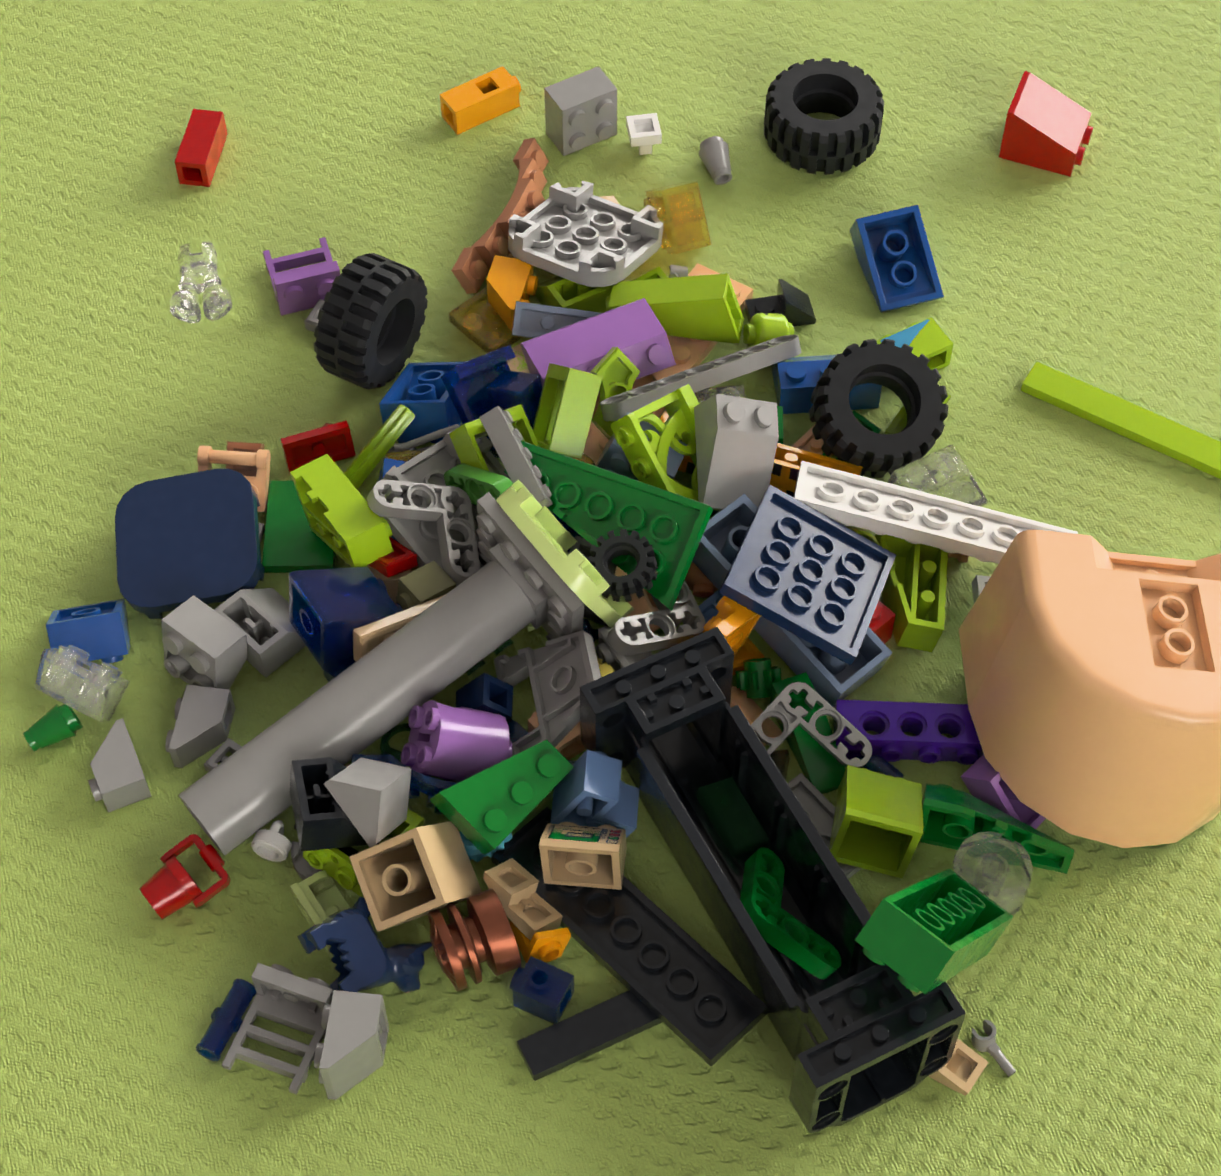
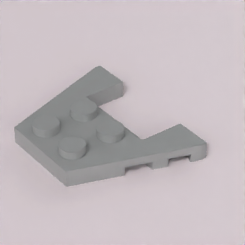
M584 630L546 641L545 647L535 650L527 647L518 650V655L512 657L501 655L494 659L497 679L513 687L530 676L539 726L512 743V756L546 739L556 747L580 721L579 687L601 678L593 637Z

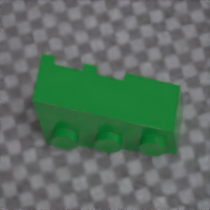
M546 739L437 793L430 801L485 855L494 850L574 766Z

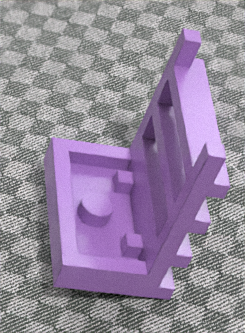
M325 237L319 238L321 248L274 259L271 258L269 250L263 251L281 315L314 308L319 299L324 300L326 293L330 292L333 286L332 282L336 276H340L337 261L333 262Z

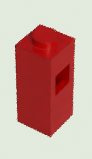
M193 109L174 161L179 184L210 187L228 135L223 112Z

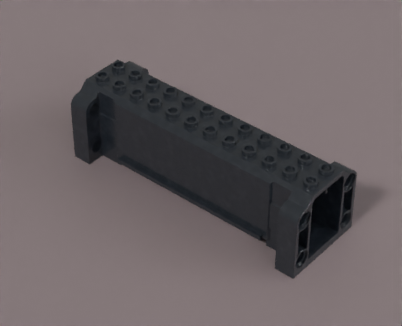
M716 627L579 687L581 742L586 750L600 751L609 757L622 760V768L627 770L635 786L639 788V798L755 995L768 1006L767 1015L792 1058L796 1061L789 1096L790 1102L807 1131L815 1133L827 1127L841 1126L912 1090L927 1076L944 1067L952 1057L966 1013L946 982L927 994L921 993L914 996L910 989L906 988L898 980L899 974L886 964L882 966L871 961L863 953L864 947L855 941L871 915L739 706L736 705L730 708L734 651L720 629ZM761 847L773 851L784 865L785 873L781 908L831 943L841 957V966L824 980L813 976L764 941L749 913H747L740 901L745 862Z

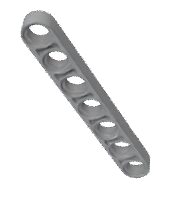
M798 335L780 336L604 399L600 402L603 419L605 421L619 420L627 412L632 413L687 384H690L693 392L696 393L801 354Z

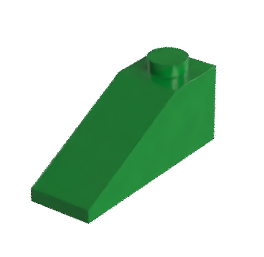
M807 672L772 683L770 704L791 683H806L815 690ZM793 692L789 694L792 698L789 705L795 709L797 706H802L808 712L803 717L807 723H809L812 715L822 708L817 703H815L813 709L807 706L804 702L807 695L804 692L798 695ZM820 716L815 723L816 730L823 736L832 735L827 716ZM776 718V720H777V722H778V724H779V726H780V728H781V730H782V732H783V729H784L783 723H782L779 719ZM798 725L786 740L804 776L821 794L838 789L845 772V767ZM836 741L830 743L837 749Z

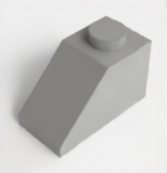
M124 719L116 720L90 763L95 778L88 780L95 801L103 799L108 813L152 797Z

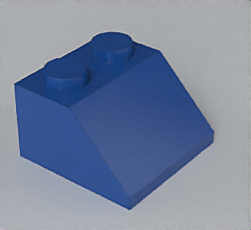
M125 598L55 610L46 623L54 667L64 666L65 670H75L87 666V661L101 659L103 664L121 661L124 659L123 655L129 654L131 646Z

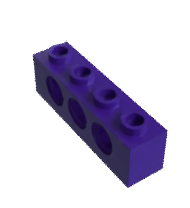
M836 699L835 709L871 743V758L882 759L887 762L920 760L923 763L952 761L963 765H971L984 754L968 704ZM833 718V726L835 733L837 730V724ZM843 729L839 738L835 740L837 747L840 742L847 747L848 753L846 757L849 760L855 757L860 760L864 757L860 753L863 746L860 743L854 746L850 745L844 739L850 733ZM866 731H875L879 735H871ZM910 732L915 734L916 736H908L904 733ZM941 734H950L953 738H947Z

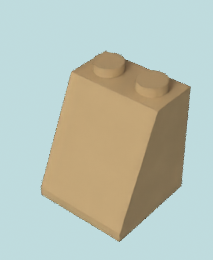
M451 821L416 827L349 857L377 932L426 916L429 912L436 909L439 911L446 909V906L449 904L456 905L467 900V897L482 892L458 828Z

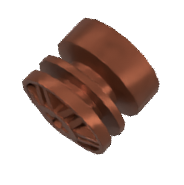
M493 889L467 897L468 917L463 918L454 904L447 905L450 924L446 925L438 909L428 913L430 939L443 973L451 980L456 991L467 988L464 969H468L475 984L482 982L480 963L484 961L487 962L496 976L521 967L520 953L504 908Z

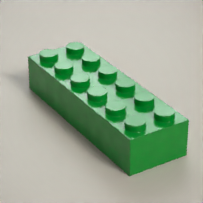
M946 869L883 898L855 941L864 947L862 951L871 961L882 966L886 964L899 974L898 980L906 988L916 993L921 991L927 994L985 957L1014 916L951 869Z

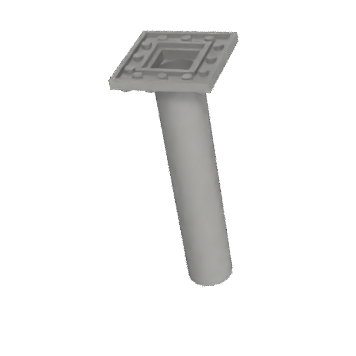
M489 492L477 500L478 547L480 549L479 560L483 565L482 568L178 795L197 823L224 856L292 805L290 796L292 760L331 757L345 765L407 718L413 706H422L425 702L432 699L530 623L535 629L542 626L548 633L546 636L548 641L583 630L585 604L553 570Z

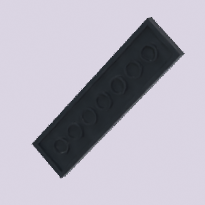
M546 807L516 832L509 842L504 843V850H497L493 853L492 862L497 866L513 858L539 880L536 893L563 916L560 926L562 928H569L571 936L711 1067L768 1014V1006L626 877L623 876L622 890L544 884L539 842L547 824L551 822L552 812L551 809Z

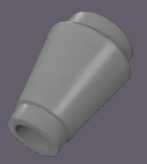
M712 136L702 141L699 157L713 178L714 183L717 185L728 183L732 179L728 144L719 136Z

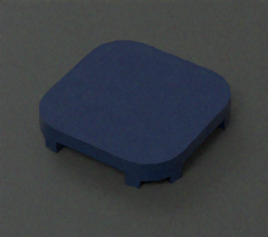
M212 469L146 481L135 485L123 495L117 505L115 514L117 581L121 594L134 610L147 615L149 619H163L162 612L175 610L193 595L205 604L226 601L240 589H254L259 580L263 581L265 568L261 563L257 507L260 506V503L250 482L241 473L232 469Z

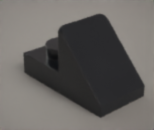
M783 279L778 280L777 295L745 300L748 322L757 313L783 314L788 322L792 323L793 327L816 323L808 294Z

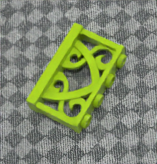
M687 384L613 422L610 426L614 432L616 442L621 446L631 465L633 474L640 482L699 502L694 407L699 402L690 384ZM665 407L669 418L663 423L653 412ZM645 421L652 424L659 434L649 429L643 431L639 423ZM679 440H682V442L687 444V446L681 444ZM669 447L682 455L691 457L695 465L692 474V489L677 483L667 476Z

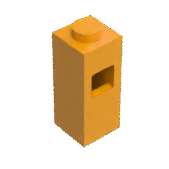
M502 66L440 94L442 118L457 135L520 107V83L514 75L511 76Z

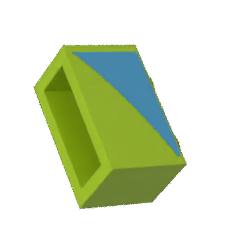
M932 317L921 322H914L907 328L893 334L884 335L876 341L877 344H881L884 339H890L895 341V346L901 348L904 343L913 347L911 353L917 357L923 354L930 360L927 364L930 370L934 368L940 370L950 365L954 344Z

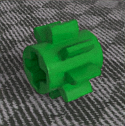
M771 658L744 660V670L735 671L737 688L746 690L747 698L771 697L772 683L782 680L781 668H778V666L771 667Z

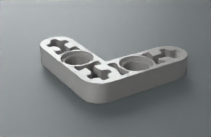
M388 479L376 482L367 496L368 506L374 513L383 517L434 521L437 523L442 568L456 585H459L480 569L471 501L464 490L454 486ZM418 495L424 498L427 508L416 506L412 502L411 496ZM455 529L460 531L465 538V542L460 543L453 540L449 530ZM460 559V566L455 565Z
M685 580L678 595L679 601L675 602L672 611L651 594L659 611L618 619L608 633V642L612 649L622 655H633L670 648L700 635L704 630L703 627L706 622ZM649 625L659 626L664 631L665 637L655 635Z
M795 682L788 685L751 724L760 741L770 746L767 750L769 755L783 743L798 725L845 767L850 765L862 768L868 763L872 755V746L869 740L806 683ZM791 692L796 695L804 692L807 695L804 702L811 709H813L815 703L822 707L812 715L809 723L803 719L808 712L802 706H797L794 709L789 705L792 700L789 695ZM827 715L834 718L837 724V730L834 734L823 736L818 733L815 723L820 716ZM769 717L779 719L784 727L782 734L775 738L766 736L762 731L763 721ZM843 729L850 733L844 738L850 745L854 746L860 743L863 746L860 752L864 757L862 760L857 757L852 760L847 759L848 749L841 742L837 749L830 744L839 738Z

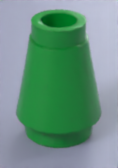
M66 702L61 706L56 704L27 731L23 732V735L35 752L40 748L76 736V731L83 726L72 707Z

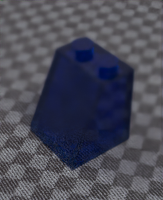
M368 567L297 570L289 573L290 623L324 672L354 660V629L403 611L401 605L397 602L394 603L389 597L384 582L380 578L376 579Z

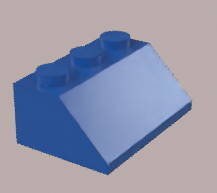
M836 355L792 357L771 365L777 406H783V414L809 413L813 405L810 401L812 392L822 373ZM867 383L853 387L849 393L851 410L879 408L882 385Z

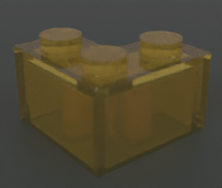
M698 181L680 182L645 191L647 198L644 199V208L650 205L658 209L657 217L664 223L661 247L666 249L667 254H679L711 245Z

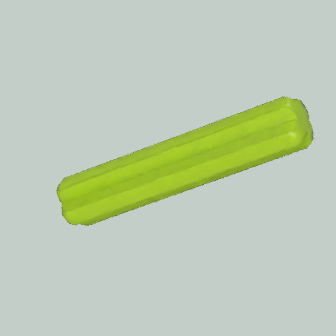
M398 405L344 472V475L356 489L360 487L414 420L415 414L405 405Z

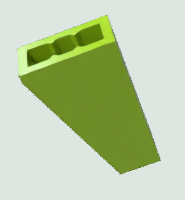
M728 273L621 281L612 285L611 294L606 298V311L645 298L668 336L732 344L740 343L744 317Z

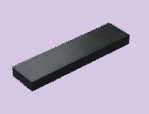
M628 990L518 1040L517 1047L533 1080L536 1081L658 1025L662 1021Z

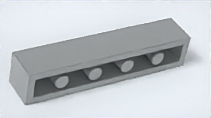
M497 406L480 416L479 418L512 483L519 479L542 507L552 505L553 503L550 499L552 493L546 484H542L540 480L542 474L536 465L533 466L530 461L533 458L527 447H523L521 443L523 437L517 428L514 429L511 423L514 420L509 411H504Z

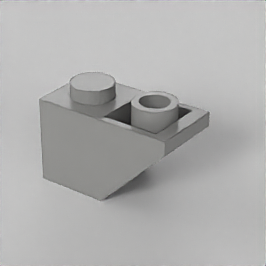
M186 685L183 698H178L175 705L176 723L174 730H169L166 736V752H170L174 767L183 768L227 740L235 712L230 689Z

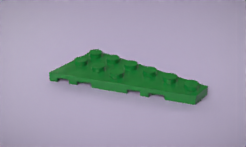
M521 441L523 447H527L533 458L530 461L533 466L536 465L542 474L540 478L542 484H546L552 493L550 499L553 504L547 508L591 545L598 547L597 539L600 536L605 541L608 540L607 532L612 530L615 536H620V529H626L629 536L632 530L639 533L640 539L643 536L648 539L649 545H652L658 567L656 569V581L652 580L653 587L648 592L672 611L713 508L707 504ZM621 555L612 560L627 575L632 573L637 566L636 559L630 555Z

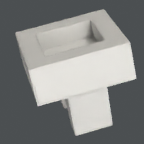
M657 113L626 116V127L631 147L639 146V155L652 154V145L662 144V133Z

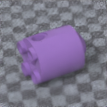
M434 700L427 701L422 706L415 705L410 711L408 723L411 731L409 742L404 745L402 750L401 762L405 766H410L412 768L411 772L417 776L429 775L442 778L448 782L459 783L512 757L513 747L509 736V726L505 717L500 714L463 706L452 707Z

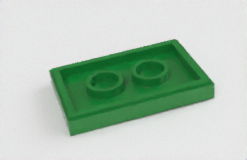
M293 480L269 481L262 564L265 568L264 573L334 572L335 551L311 531Z

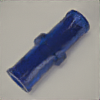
M243 979L234 980L221 1006L213 1010L211 1014L212 1022L200 1043L196 1046V1051L201 1056L212 1061H219L220 1055L233 1032H238L243 1022L241 1018L256 995L254 985Z

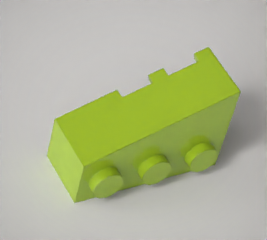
M328 454L290 472L311 531L354 570L357 571L378 560V558L393 552L389 539L393 534L388 522L384 517L380 518L369 508L364 497Z

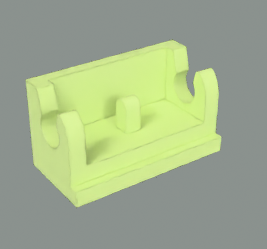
M325 870L319 871L300 883L296 882L290 886L294 902L310 927L323 923L327 917L334 913L350 908L336 887L335 882L328 876ZM326 945V947H324V949H325L326 952L328 953L329 957H330V958L334 957L333 954H331L330 952H328V950H329V948H330L331 946H330V945Z

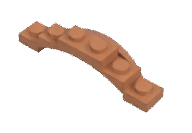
M535 138L524 139L513 159L519 170V176L515 190L503 212L478 241L471 247L463 249L451 270L467 294L478 293L489 273L495 255L516 259L508 250L509 219L512 215L516 214L524 217L545 201L541 193L547 183L543 171L549 161Z

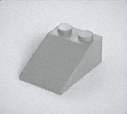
M715 394L694 407L698 500L711 506L713 511H722L745 494L758 508L764 492L770 484L779 438L777 403Z

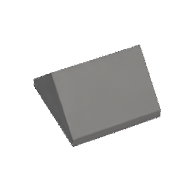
M361 757L326 781L324 785L369 847H373L407 820L412 768Z

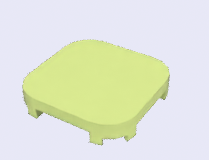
M519 479L496 499L500 507L567 586L609 627L612 628L618 619L626 617L634 610L626 602L624 596H620V602L613 601L611 594L608 598L602 595L610 585L580 551L575 549L570 554L567 552L578 541L562 526L546 506H541Z

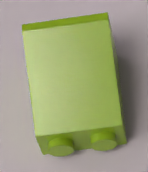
M847 765L838 787L829 850L836 861L903 879L923 834L922 784L901 777H893L870 771L866 768Z

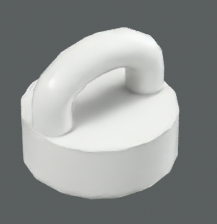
M277 820L272 823L270 830L260 829L256 832L251 847L260 857L269 861L281 862L286 860L292 844L283 836V822Z

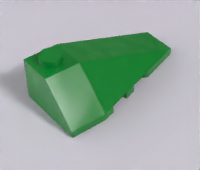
M926 783L922 800L924 828L919 842L1067 874L1074 856L1073 848L964 791L955 790L953 787L945 784L932 785Z

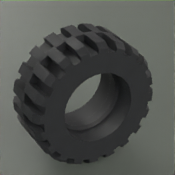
M822 58V61L809 59L805 60L804 64L795 63L791 65L788 71L784 69L771 82L768 94L766 95L764 136L773 153H776V156L784 163L790 162L792 168L797 170L803 168L807 170V173L816 174V171L824 172V175L833 174L837 170H840L842 173L850 170L852 165L857 167L866 161V158L873 154L876 150V145L879 144L884 112L883 94L869 74L864 75V71L856 65L851 67L848 66V62L842 60L833 62L830 58ZM822 112L830 113L840 118L820 120L812 118L807 114Z
M375 253L364 254L352 259V263L347 264L342 269L341 275L336 276L332 282L333 286L330 292L326 293L323 300L325 301L323 308L319 310L317 317L319 320L318 326L315 327L314 332L316 337L314 351L317 354L316 358L321 367L326 372L364 389L380 388L385 386L387 382H391L395 378V374L403 369L407 358H410L412 355L413 347L421 335V326L424 325L426 317L424 313L428 304L425 296L428 293L425 282L420 274L412 268Z
M875 339L864 340L860 347L854 343L846 347L842 354H837L822 373L810 399L813 405L809 410V419L811 422H816L812 432L815 440L822 438L824 441L821 449L826 456L832 453L838 458L837 460L862 466L861 476L866 471H870L872 478H883L887 472L891 476L901 474L906 467L911 469L928 453L942 434L945 427L943 421L948 416V405L943 404L944 400L948 397L946 387L938 385L941 375L936 368L930 370L927 366L930 360L923 354L917 357L911 353L913 347L905 343L901 348L895 346V341L890 339H884L881 344H877ZM872 383L882 385L893 391L905 407L907 414L906 427L896 434H879L865 428L857 421L850 408L849 393L852 388L860 384Z

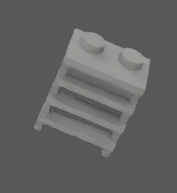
M258 963L251 976L257 994L232 1042L222 1067L231 1070L237 1058L293 1079L289 1092L297 1095L302 1083H305L308 1077L307 1072L312 1061H314L317 1043H321L325 1038L326 1029H322L321 1026L322 1012L325 1004L331 1005L333 990L326 982L318 978L309 977L306 980L295 976L292 971L284 966L273 964L269 967ZM260 1016L313 1035L310 1044L307 1045L254 1026L253 1023L256 1017ZM246 1037L299 1055L303 1059L299 1067L242 1047Z

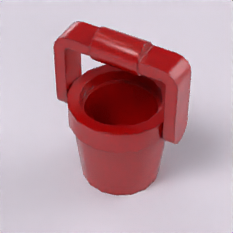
M191 834L160 858L165 865L143 884L139 890L161 919H164L193 902L196 908L202 906L229 885L230 877L222 867L225 864L224 860L212 844L205 845L198 835ZM194 843L200 850L199 855L211 871H216L221 880L205 892L201 891L176 858Z

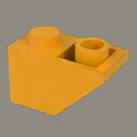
M495 255L486 278L488 302L512 331L516 301L530 303V295L535 296L537 291L538 276H534L533 265L519 259Z

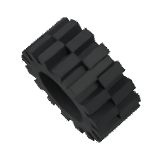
M620 529V536H615L613 530L607 532L609 539L606 541L600 536L597 539L598 547L592 545L590 549L591 556H588V560L610 585L602 595L608 598L611 594L613 601L620 602V596H624L626 602L632 601L631 595L636 593L638 598L644 596L643 588L645 587L650 591L653 587L652 580L656 581V569H658L652 545H649L648 539L645 536L640 539L639 533L632 530L629 536L626 529ZM630 555L636 559L637 566L628 575L615 576L609 571L610 562L618 556Z

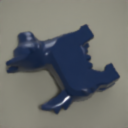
M359 897L352 908L330 915L323 923L314 925L297 936L307 954L316 949L319 951L326 947V945L331 946L328 952L333 954L334 957L330 960L337 964L334 969L340 975L329 986L332 990L349 992L368 990L390 982L397 984L398 988L403 992L419 990L421 986L419 972L425 965L424 952L433 946L431 942H424L420 944L402 943L385 948L368 920L371 914L364 897Z

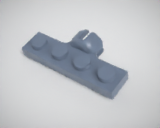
M516 301L512 336L535 338L601 313Z

